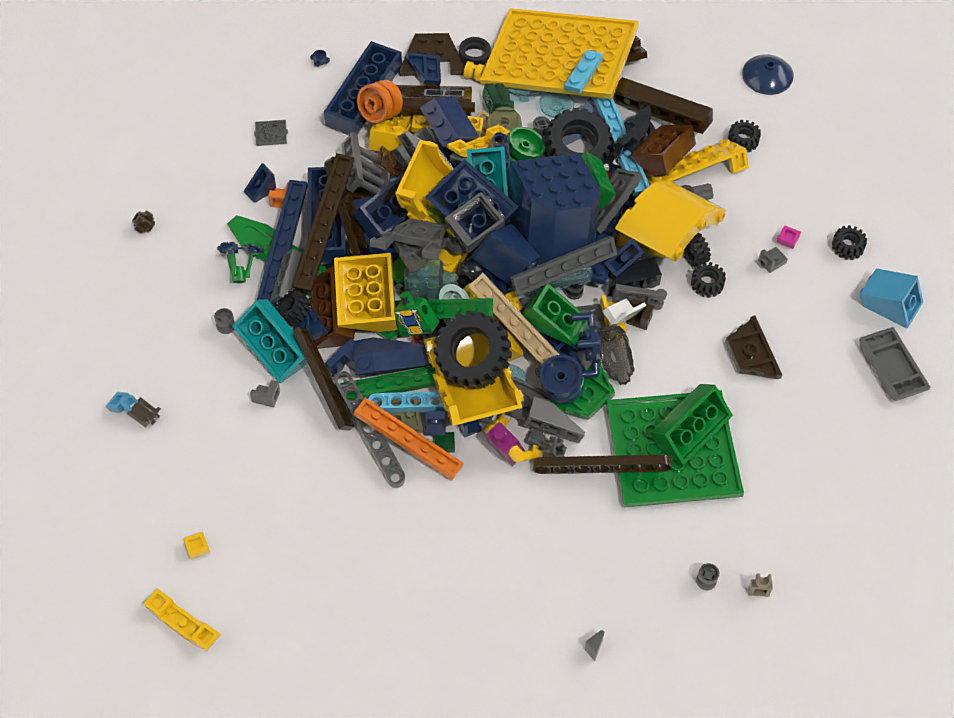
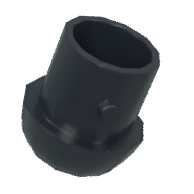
M472 254L466 261L461 262L457 269L458 280L465 286L476 280L486 270V268L471 258Z

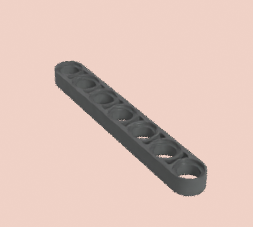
M346 371L338 372L334 377L335 387L384 477L393 488L403 486L405 483V473L385 436L377 430H374L372 433L365 432L364 427L368 424L353 415L354 411L364 400L353 378ZM346 377L349 381L347 384L341 385L338 383V379ZM349 393H355L357 398L350 401L346 396ZM381 441L384 443V446L381 449H375L373 443ZM390 457L393 462L391 465L386 466L382 464V459ZM398 473L402 476V479L399 482H393L391 476Z

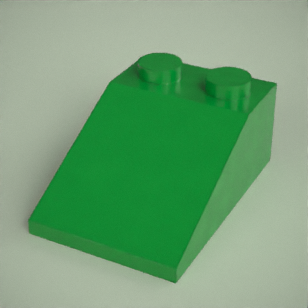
M548 283L535 292L522 313L537 331L571 346L576 345L588 324L587 320H571V314L582 312Z

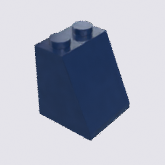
M513 224L490 232L471 256L474 261L510 286L512 285L511 276L536 267V262L541 258Z

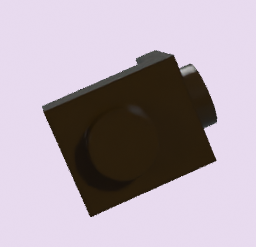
M140 397L138 403H135L132 406V410L128 411L127 414L146 428L150 423L154 425L159 419L160 415L158 412L161 408L157 407L155 409Z

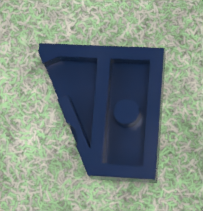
M408 52L406 59L421 82L426 85L427 83H435L436 86H440V56Z
M311 307L307 311V316L304 315V320H299V324L294 326V329L297 327L308 329L313 340L328 334V330Z

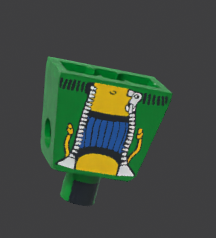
M409 291L400 294L401 301L394 313L401 336L433 333L439 320L426 299H413Z

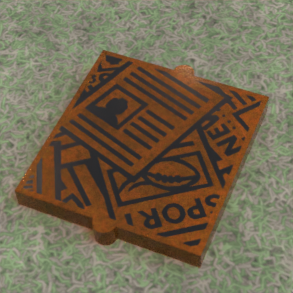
M381 146V166L395 178L399 177L404 173L392 153L384 146Z

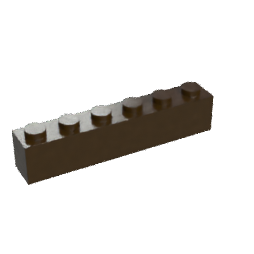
M624 77L619 80L613 96L614 102L618 105L635 111L643 110L646 106H650L652 117L675 125H693L694 131L703 134L713 122V108Z

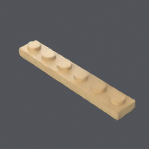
M484 273L469 285L479 298L493 299V313L542 365L548 358L560 355Z

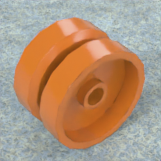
M380 80L361 88L358 93L357 103L359 111L367 121L379 123L397 116L402 109L403 99L399 88L392 81Z

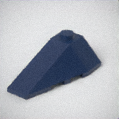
M375 337L354 341L353 358L356 375L359 378L432 365L429 363L425 344Z

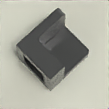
M271 380L269 387L258 385L256 390L252 389L250 392L252 402L274 408L280 394L279 382Z

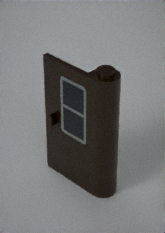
M427 83V85H396L403 99L402 109L399 114L424 115L420 109L421 106L434 98L450 96L456 97L467 116H471V112L475 113V102H472L471 86H435V83Z

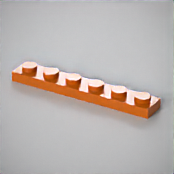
M367 398L354 411V416L451 481L462 468L463 462Z

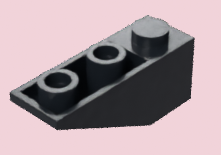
M655 257L636 261L608 284L607 297L613 295L616 284L638 288H654L660 285L662 273Z

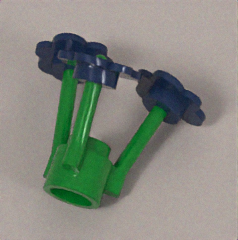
M223 242L217 247L220 253L227 254L231 282L237 284L245 283L246 278H250V269L254 255H258L259 252L264 253V249L253 244H244L243 247H238V244H235V242ZM245 248L250 253L246 270H244L243 266H236L235 254L238 253V249Z

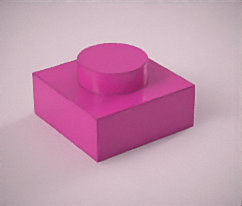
M784 225L777 238V243L794 249L801 232Z

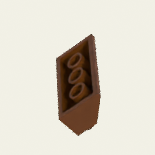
M693 125L659 126L631 154V158L650 175H667L696 145Z
M331 266L316 277L311 293V308L328 330V334L314 340L318 349L343 346L351 338L355 339L354 329L338 327L335 267Z

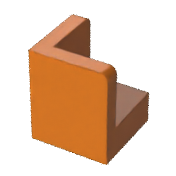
M287 182L285 189L275 188L274 191L270 190L268 195L270 207L282 209L289 182Z

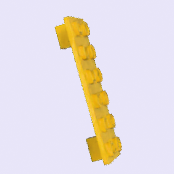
M723 139L715 145H708L702 150L690 152L665 176L650 175L646 170H644L649 185H652L657 181L661 183L663 180L674 181L726 159L729 161L730 172L732 173L747 169L749 165L746 148L728 139Z

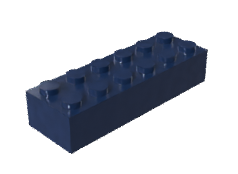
M371 41L325 109V126L349 135L352 132L358 135L367 121L358 108L357 98L360 89L365 85L380 80L393 81L402 65V52Z
M440 151V153H441V155L443 156V158L445 159V161H446L453 169H455V168L451 165V163L447 160V158L443 155V153ZM404 173L353 213L354 217L371 238H380L381 233L385 231L390 232L408 217V211L400 206L395 194Z
M308 167V237L328 180L325 167ZM339 211L321 265L334 264V258L347 257L346 233Z

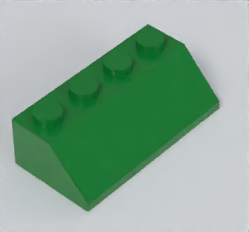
M699 384L650 434L663 452L680 465H684L733 414L716 385Z

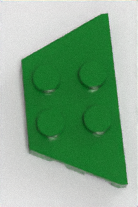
M601 360L599 363V377L584 378V390L576 401L561 405L553 403L563 413L589 420L606 404L607 400H611L615 396V391L612 384L609 383L608 375L601 366ZM590 365L586 370H592V366Z

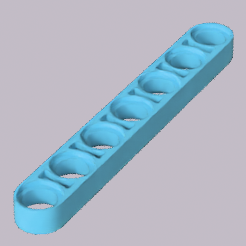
M438 391L375 393L368 398L371 402L379 400L382 403L379 407L388 413L445 411ZM416 398L420 400L421 404L415 406L410 401ZM437 398L440 404L433 405L430 403V400ZM397 399L402 404L394 406L391 404V401Z

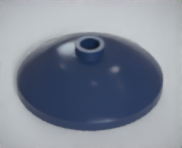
M769 54L752 57L745 63L742 72L746 85L755 92L765 95H776L786 91L791 86L794 78L793 70L785 60Z

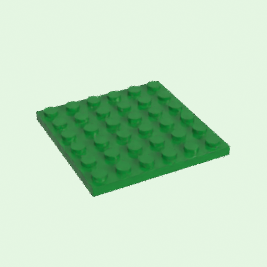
M690 393L607 400L606 406L615 456L667 455L658 447L650 432ZM729 421L684 465H680L671 458L672 468L666 472L618 473L624 508L737 498L744 495Z

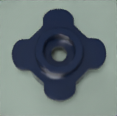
M316 50L310 56V59L314 61V65L317 67L330 62V58L327 57L324 50Z

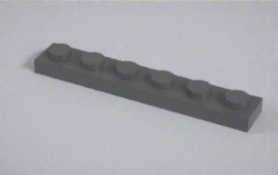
M608 236L511 276L510 279L515 295L520 296L547 283L618 255L613 237Z

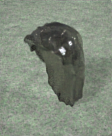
M617 324L602 327L598 330L599 339L601 340L600 354L598 356L602 362L603 369L607 372L609 378L614 381L616 380L619 385L623 384L626 386L631 381L630 377L635 371L629 338L625 331Z

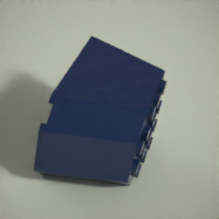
M580 153L519 160L510 163L506 171L508 198L519 206V209L507 225L513 224L541 258L536 262L537 265H541L596 241L601 190Z

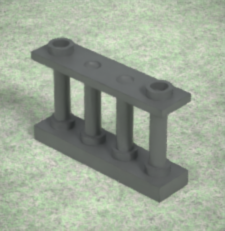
M352 132L342 143L343 155L354 157L353 167L346 185L347 190L354 192L358 187H362L377 194L391 183L389 166L384 162V157L386 158L387 156L385 153L383 154V150L377 156L360 147L358 135ZM361 155L373 161V163L363 159ZM362 166L374 172L375 175L362 169ZM364 178H366V179H368L369 181L375 183L376 186H374V185L370 184L369 182L365 181Z

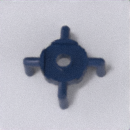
M593 312L571 314L572 321L587 320L588 322L587 329L583 331V340H578L575 346H571L574 352L585 351V360L590 361L592 370L582 371L583 377H599L600 359L596 358L600 354L601 340L599 339V333L594 332L597 329L595 315Z

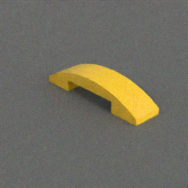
M498 124L486 129L485 136L467 143L459 139L447 144V148L460 156L468 157L467 150L488 148V143L494 134L501 132L508 137L510 131Z
M158 588L143 603L151 613L169 628L202 650L208 651L221 636L219 632L205 622L201 623L175 604L172 598Z

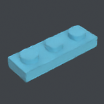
M587 50L564 84L565 90L581 94L604 59L603 54Z

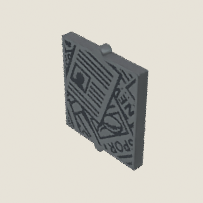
M286 120L255 122L256 131L254 136H256V146L287 144L288 130L286 129Z

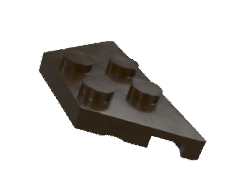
M754 315L750 317L746 324H742L737 328L736 332L731 333L726 338L725 343L739 373L781 379L782 372Z

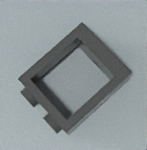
M482 192L445 217V225L468 253L478 247L490 232L505 227V216L500 210H496L493 207V201L489 196L485 197ZM481 205L495 224L472 240L459 225L458 221Z

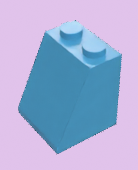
M876 268L874 273L870 275L865 287L860 291L863 307L904 328L910 326L923 304L919 279L915 275Z

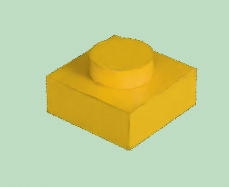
M203 531L183 538L190 559L210 552Z

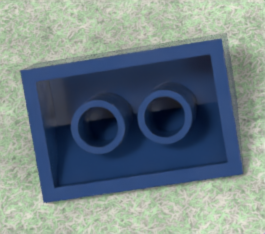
M455 96L434 98L420 107L443 148L450 156L453 151L447 148V144L459 139L467 143L480 137Z

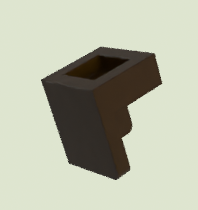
M633 299L631 305L634 308L645 302ZM645 303L646 307L634 317L626 320V324L647 330L653 316L654 305Z

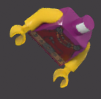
M502 413L497 419L485 426L484 431L487 442L512 467L516 463L541 457L543 451L538 450V445H533L530 451H525L519 440L506 428L507 424L511 421V418L507 419L505 417L506 413Z

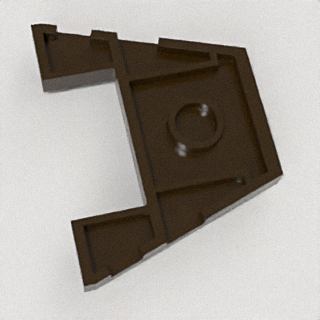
M415 33L407 53L440 56V62H450L451 75H464L465 66L449 33ZM405 56L400 67V76H415V71Z

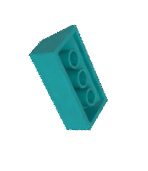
M505 147L467 150L468 162L508 197Z
M268 299L256 300L232 325L279 383L300 371L307 364L293 329Z

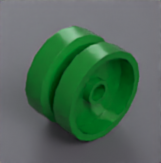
M520 126L514 128L508 135L510 163L512 161L541 158L543 155L545 143L540 134L535 130Z

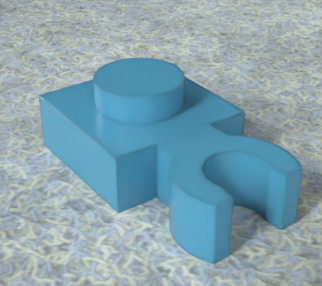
M116 392L106 407L111 412L131 411L130 405L138 403V400L129 393Z

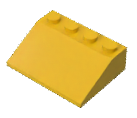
M391 253L334 258L338 327L374 332L397 330V320L394 313L396 305Z

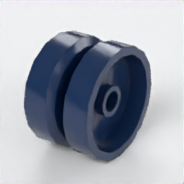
M555 355L543 363L540 369V382L545 397L559 405L576 401L584 390V377L579 362L568 355Z

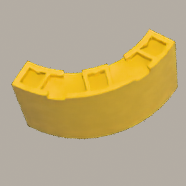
M419 141L395 194L400 206L408 211L407 215L410 219L440 223L439 221L442 219L434 216L435 213L426 205L425 197L454 169L441 155L438 144L431 141ZM445 225L447 229L445 230L444 237H455L451 231L448 232L449 229Z
M663 180L662 183L657 181L647 187L634 200L636 204L631 210H626L615 229L676 263L677 259L682 257L685 247L693 237L709 225L718 226L719 222L721 223L724 220L726 210L669 180Z
M472 334L465 337L457 348L456 356L458 362L464 367H474L482 363L489 353V340L482 334ZM435 337L424 339L429 363L432 364V368L435 367L436 374H433L434 381L443 407L448 412V418L453 426L522 408L521 402H524L523 394L511 379L510 367L503 369L504 375L501 378L497 377L494 379L496 383L492 385L489 383L485 384L486 388L479 389L475 387V389H468L465 386L460 387L448 379L436 364L435 358L437 356L434 354L433 349L437 347V344L434 342Z

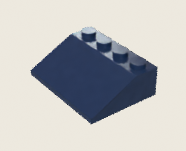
M465 159L425 197L426 205L443 221H445V217L480 192L485 197L489 196L494 203L493 207L503 213L505 225L519 209V206ZM481 205L458 221L459 225L472 240L495 224Z

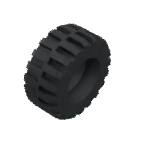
M573 108L572 111L569 109L563 110L562 114L558 113L548 125L544 137V156L551 157L578 153L567 148L562 138L569 134H580L589 139L593 145V149L588 151V153L601 159L604 165L608 160L613 145L611 128L608 124L605 125V120L602 117L599 118L598 114L594 111L591 113L588 112V109L584 108L583 110H579V108Z
M466 311L465 315L461 313L456 314V319L454 320L449 318L446 321L447 326L445 328L441 326L438 331L441 333L440 337L436 336L434 341L437 344V347L433 348L434 354L437 356L435 361L440 367V371L458 386H465L468 389H475V387L482 389L486 388L485 384L489 383L492 385L496 383L494 379L497 377L501 378L504 375L502 371L504 368L508 369L510 365L508 359L512 357V352L510 351L512 346L507 332L493 317L486 316L483 312L477 311L474 314L472 311ZM472 334L484 335L490 343L489 353L485 360L474 367L462 366L456 356L460 342Z

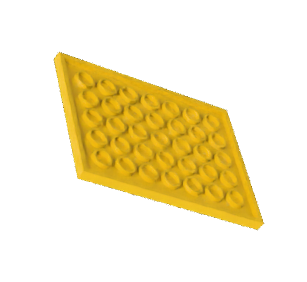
M510 8L483 70L480 83L483 85L612 99L639 23L636 20ZM587 50L603 54L604 59L581 94L565 90L564 84Z

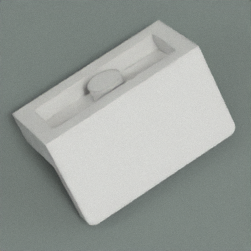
M626 298L607 307L602 312L614 327L634 317L646 307V304L642 303L633 308Z

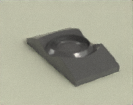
M894 327L860 337L859 342L867 362L875 369L883 389L891 398L898 401L930 390L929 383Z

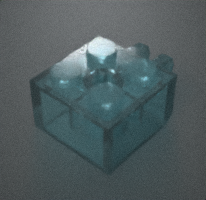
M424 259L426 267L414 272H410L405 265V292L409 291L413 299H439V293L443 286L447 284L458 286L457 274L443 272V261L440 259L438 261Z

